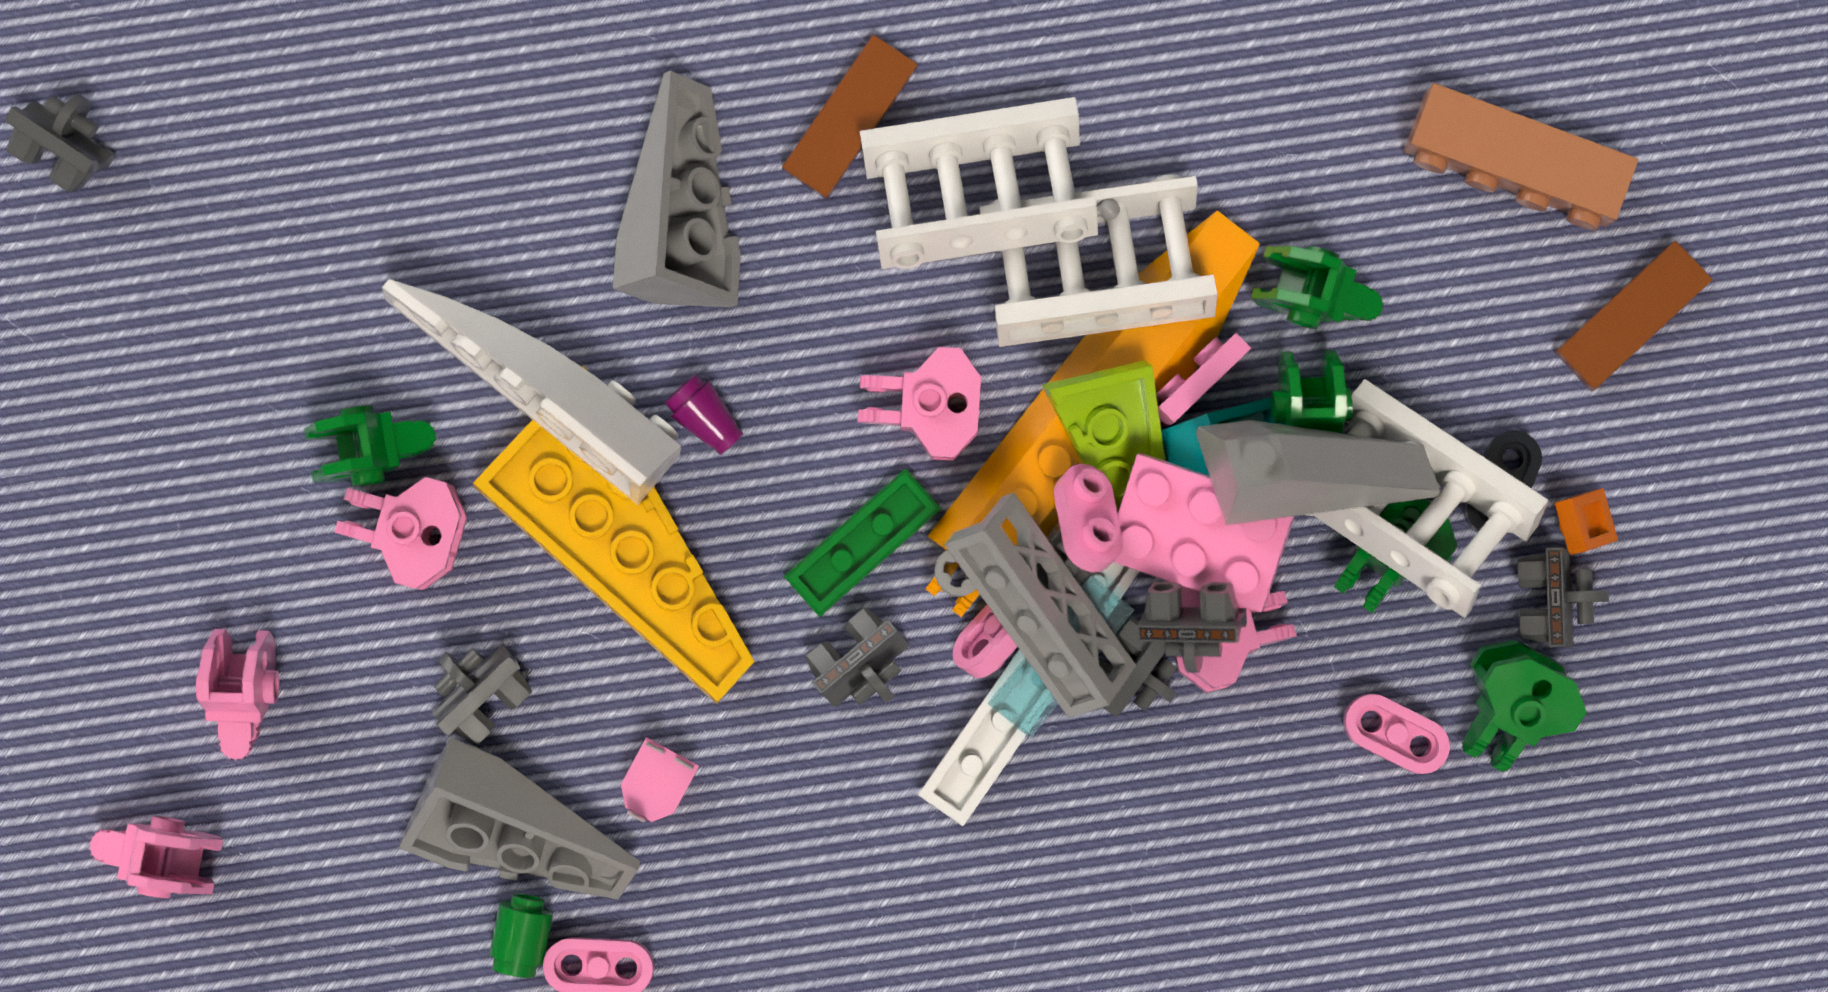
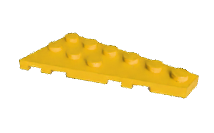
M533 420L473 482V487L716 704L720 702L754 664V659L724 607L716 598L703 575L701 567L694 555L689 551L678 531V527L655 487L637 505Z

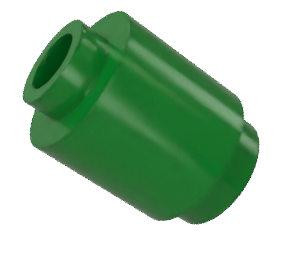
M514 893L512 894L511 901L499 903L489 955L494 958L492 965L494 971L513 977H535L537 966L543 965L553 918V911L544 908L545 900L543 898L529 894Z

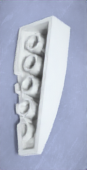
M391 279L382 286L384 298L388 303L637 505L640 504L680 456L681 445L675 441L679 434L675 429L657 415H653L649 420L633 407L636 399L617 382L611 380L608 385L604 384L596 376L549 345L500 319L450 298Z

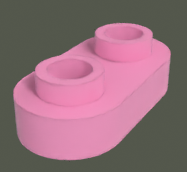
M1077 464L1070 467L1054 487V499L1063 546L1068 558L1077 567L1088 572H1100L1111 565L1121 554L1123 548L1114 493L1110 481L1100 470L1087 464ZM1094 533L1101 538V541L1095 537Z
M986 605L958 636L953 648V660L958 667L972 677L984 678L999 670L1005 660L1017 648V645L989 606Z
M1376 694L1359 696L1347 706L1344 712V730L1354 744L1407 771L1428 774L1438 770L1448 758L1450 751L1449 738L1439 724L1384 696ZM1368 711L1375 712L1380 720L1378 728L1373 732L1365 731L1361 725V718ZM1421 735L1428 742V750L1424 755L1417 757L1410 750V742L1414 737Z
M564 938L556 942L547 951L543 961V972L547 982L559 992H642L651 982L655 969L653 957L644 945L633 940ZM573 954L581 959L582 970L580 973L569 974L563 967V960L567 955ZM628 957L636 962L637 972L634 976L624 977L619 973L617 965L621 958Z

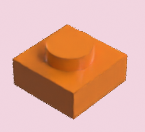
M1604 488L1588 491L1555 502L1559 517V528L1565 538L1569 555L1586 552L1618 541Z

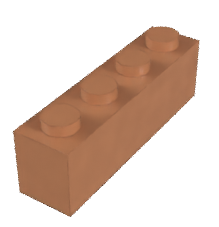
M1433 83L1424 94L1403 151L1415 156L1413 163L1420 168L1443 174L1446 168L1466 175L1464 182L1471 187L1492 193L1496 191L1497 187L1517 194L1515 201L1522 206L1537 211H1546L1548 206L1568 213L1566 218L1568 222L1588 230H1597L1599 225L1607 227L1617 220L1639 160L1633 156Z

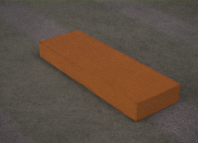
M873 34L782 166V170L827 200L862 150L860 131L878 127L917 70L918 64Z
M1675 240L1554 353L1592 392L1713 279Z

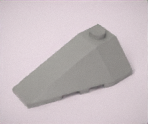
M673 71L663 73L617 234L613 289L653 304L710 307L737 306L741 253L738 236L730 237L725 206L732 204L729 187H721L716 157L722 152L712 90L706 85Z
M1253 420L1197 428L1196 435L1226 525L1438 497L1440 492L1424 445Z
M453 738L449 739L434 764L398 847L450 869L467 872L469 864H476L500 869V878L517 881L520 873L546 877L554 888L612 899H619L637 873L640 865L638 859L507 762L473 745L465 744Z

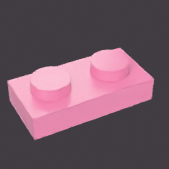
M1237 333L1225 344L1215 337L1193 359L1200 366L1197 371L1186 381L1177 374L1156 394L1157 399L1162 403L1158 407L1160 426L1163 429L1169 428L1251 349Z

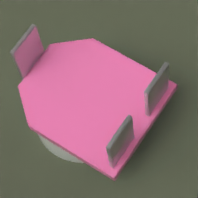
M646 737L621 783L625 808L630 810L627 814L643 823L647 820L653 822L673 814L696 774L699 765Z

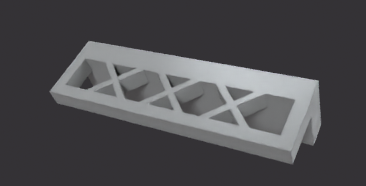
M1013 492L1001 497L982 522L954 532L946 542V548L1068 718L1110 705L1136 668V664L1016 494ZM1006 518L1010 520L1017 530L1018 546L1011 542L1001 528V524ZM1036 562L1040 563L1048 574L1049 590L1045 589L1037 578ZM1067 606H1070L1078 616L1080 633H1076L1068 622ZM1098 649L1102 650L1114 667L1108 677L1099 666Z

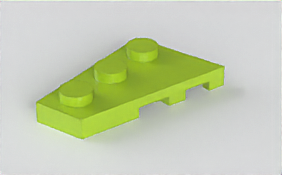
M1145 360L1042 384L1082 464L1097 468L1110 481L1117 513L1119 512L1137 454L1143 453L1165 461L1153 367Z

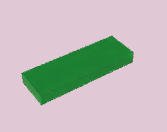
M905 468L783 577L814 612L821 617L942 509Z

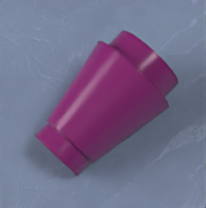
M697 374L689 378L664 402L673 412L669 416L709 447L714 448L719 455L728 450L744 434L737 426L736 421L710 380L704 383Z

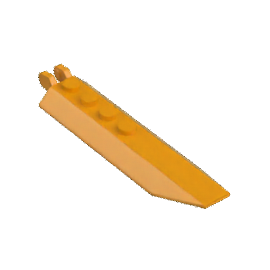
M1217 210L1187 234L1193 272L1199 276L1214 275L1217 290L1215 317L1085 335L1048 383L1144 360L1153 367L1156 394L1177 374L1186 381L1199 366L1193 359L1215 337H1218L1260 243ZM1165 251L1138 273L1139 281L1150 284L1168 281L1172 277L1168 251ZM1044 389L927 536L943 549L947 550L945 544L954 532L982 522L1001 497L1013 492L1045 537L1056 526L1059 520L1054 499V487L1070 467L1082 464ZM1157 399V404L1159 407L1162 403ZM1006 518L1001 524V528L1011 542L1018 546L1017 530L1010 520ZM957 562L955 564L946 563L943 572L951 575L952 580V574L959 564ZM936 577L925 588L934 597L938 592L943 591L937 583ZM977 589L966 596L958 597L952 611L962 618L980 595Z

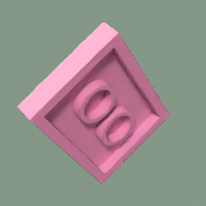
M1139 453L1136 456L1118 512L1123 548L1121 554L1113 562L1170 582H1176L1199 592L1202 585L1211 582L1232 583L1237 605L1262 612L1264 611L1295 516L1226 525L1209 475Z

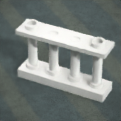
M1075 97L860 131L867 179L884 177L892 226L890 229L876 231L882 269L894 267L910 269L926 262L1058 241L1074 243L1085 237L1098 235L1096 198L1093 196L1076 199L1066 149L1067 147L1080 146L1079 114ZM1043 151L1046 155L1055 203L1022 208L1013 156ZM991 160L1000 211L968 216L959 165ZM936 168L938 170L946 220L914 225L905 173Z
M1170 174L1157 177L1149 183L1075 193L1076 199L1095 196L1097 206L1106 199H1113L1119 204L1120 212L1115 219L1105 220L1101 216L1097 217L1098 223L1107 222L1118 283L1113 289L1092 292L1086 289L1078 242L1062 243L1058 241L1056 242V249L1064 292L1057 297L1036 299L1030 293L1023 247L1002 250L1009 300L1005 304L995 305L999 347L1215 317L1217 290L1214 275L1199 276L1193 272L1183 211L1196 209L1198 187L1196 176L1182 178L1179 175ZM1054 196L1021 200L1022 208L1055 203ZM998 199L990 205L979 206L980 214L1000 211ZM1161 214L1172 277L1168 281L1145 284L1143 281H1139L1129 219Z
M1364 379L1352 393V420L1345 421L1352 428L1347 434L1424 445L1436 481L1443 486V489L1406 534L1378 516L1387 504L1305 515L1315 516L1427 592L1429 598L1441 608L1452 609L1466 618L1473 607L1481 584L1471 578L1506 533H1514L1524 541H1527L1538 527L1549 500ZM1460 502H1467L1488 516L1489 519L1451 565L1424 546Z

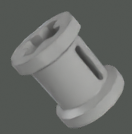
M947 549L939 556L935 564L937 583L944 592L952 596L963 597L974 592L976 588L969 579H964L961 587L950 585L951 575L944 573L943 568L946 563L955 564L956 560Z

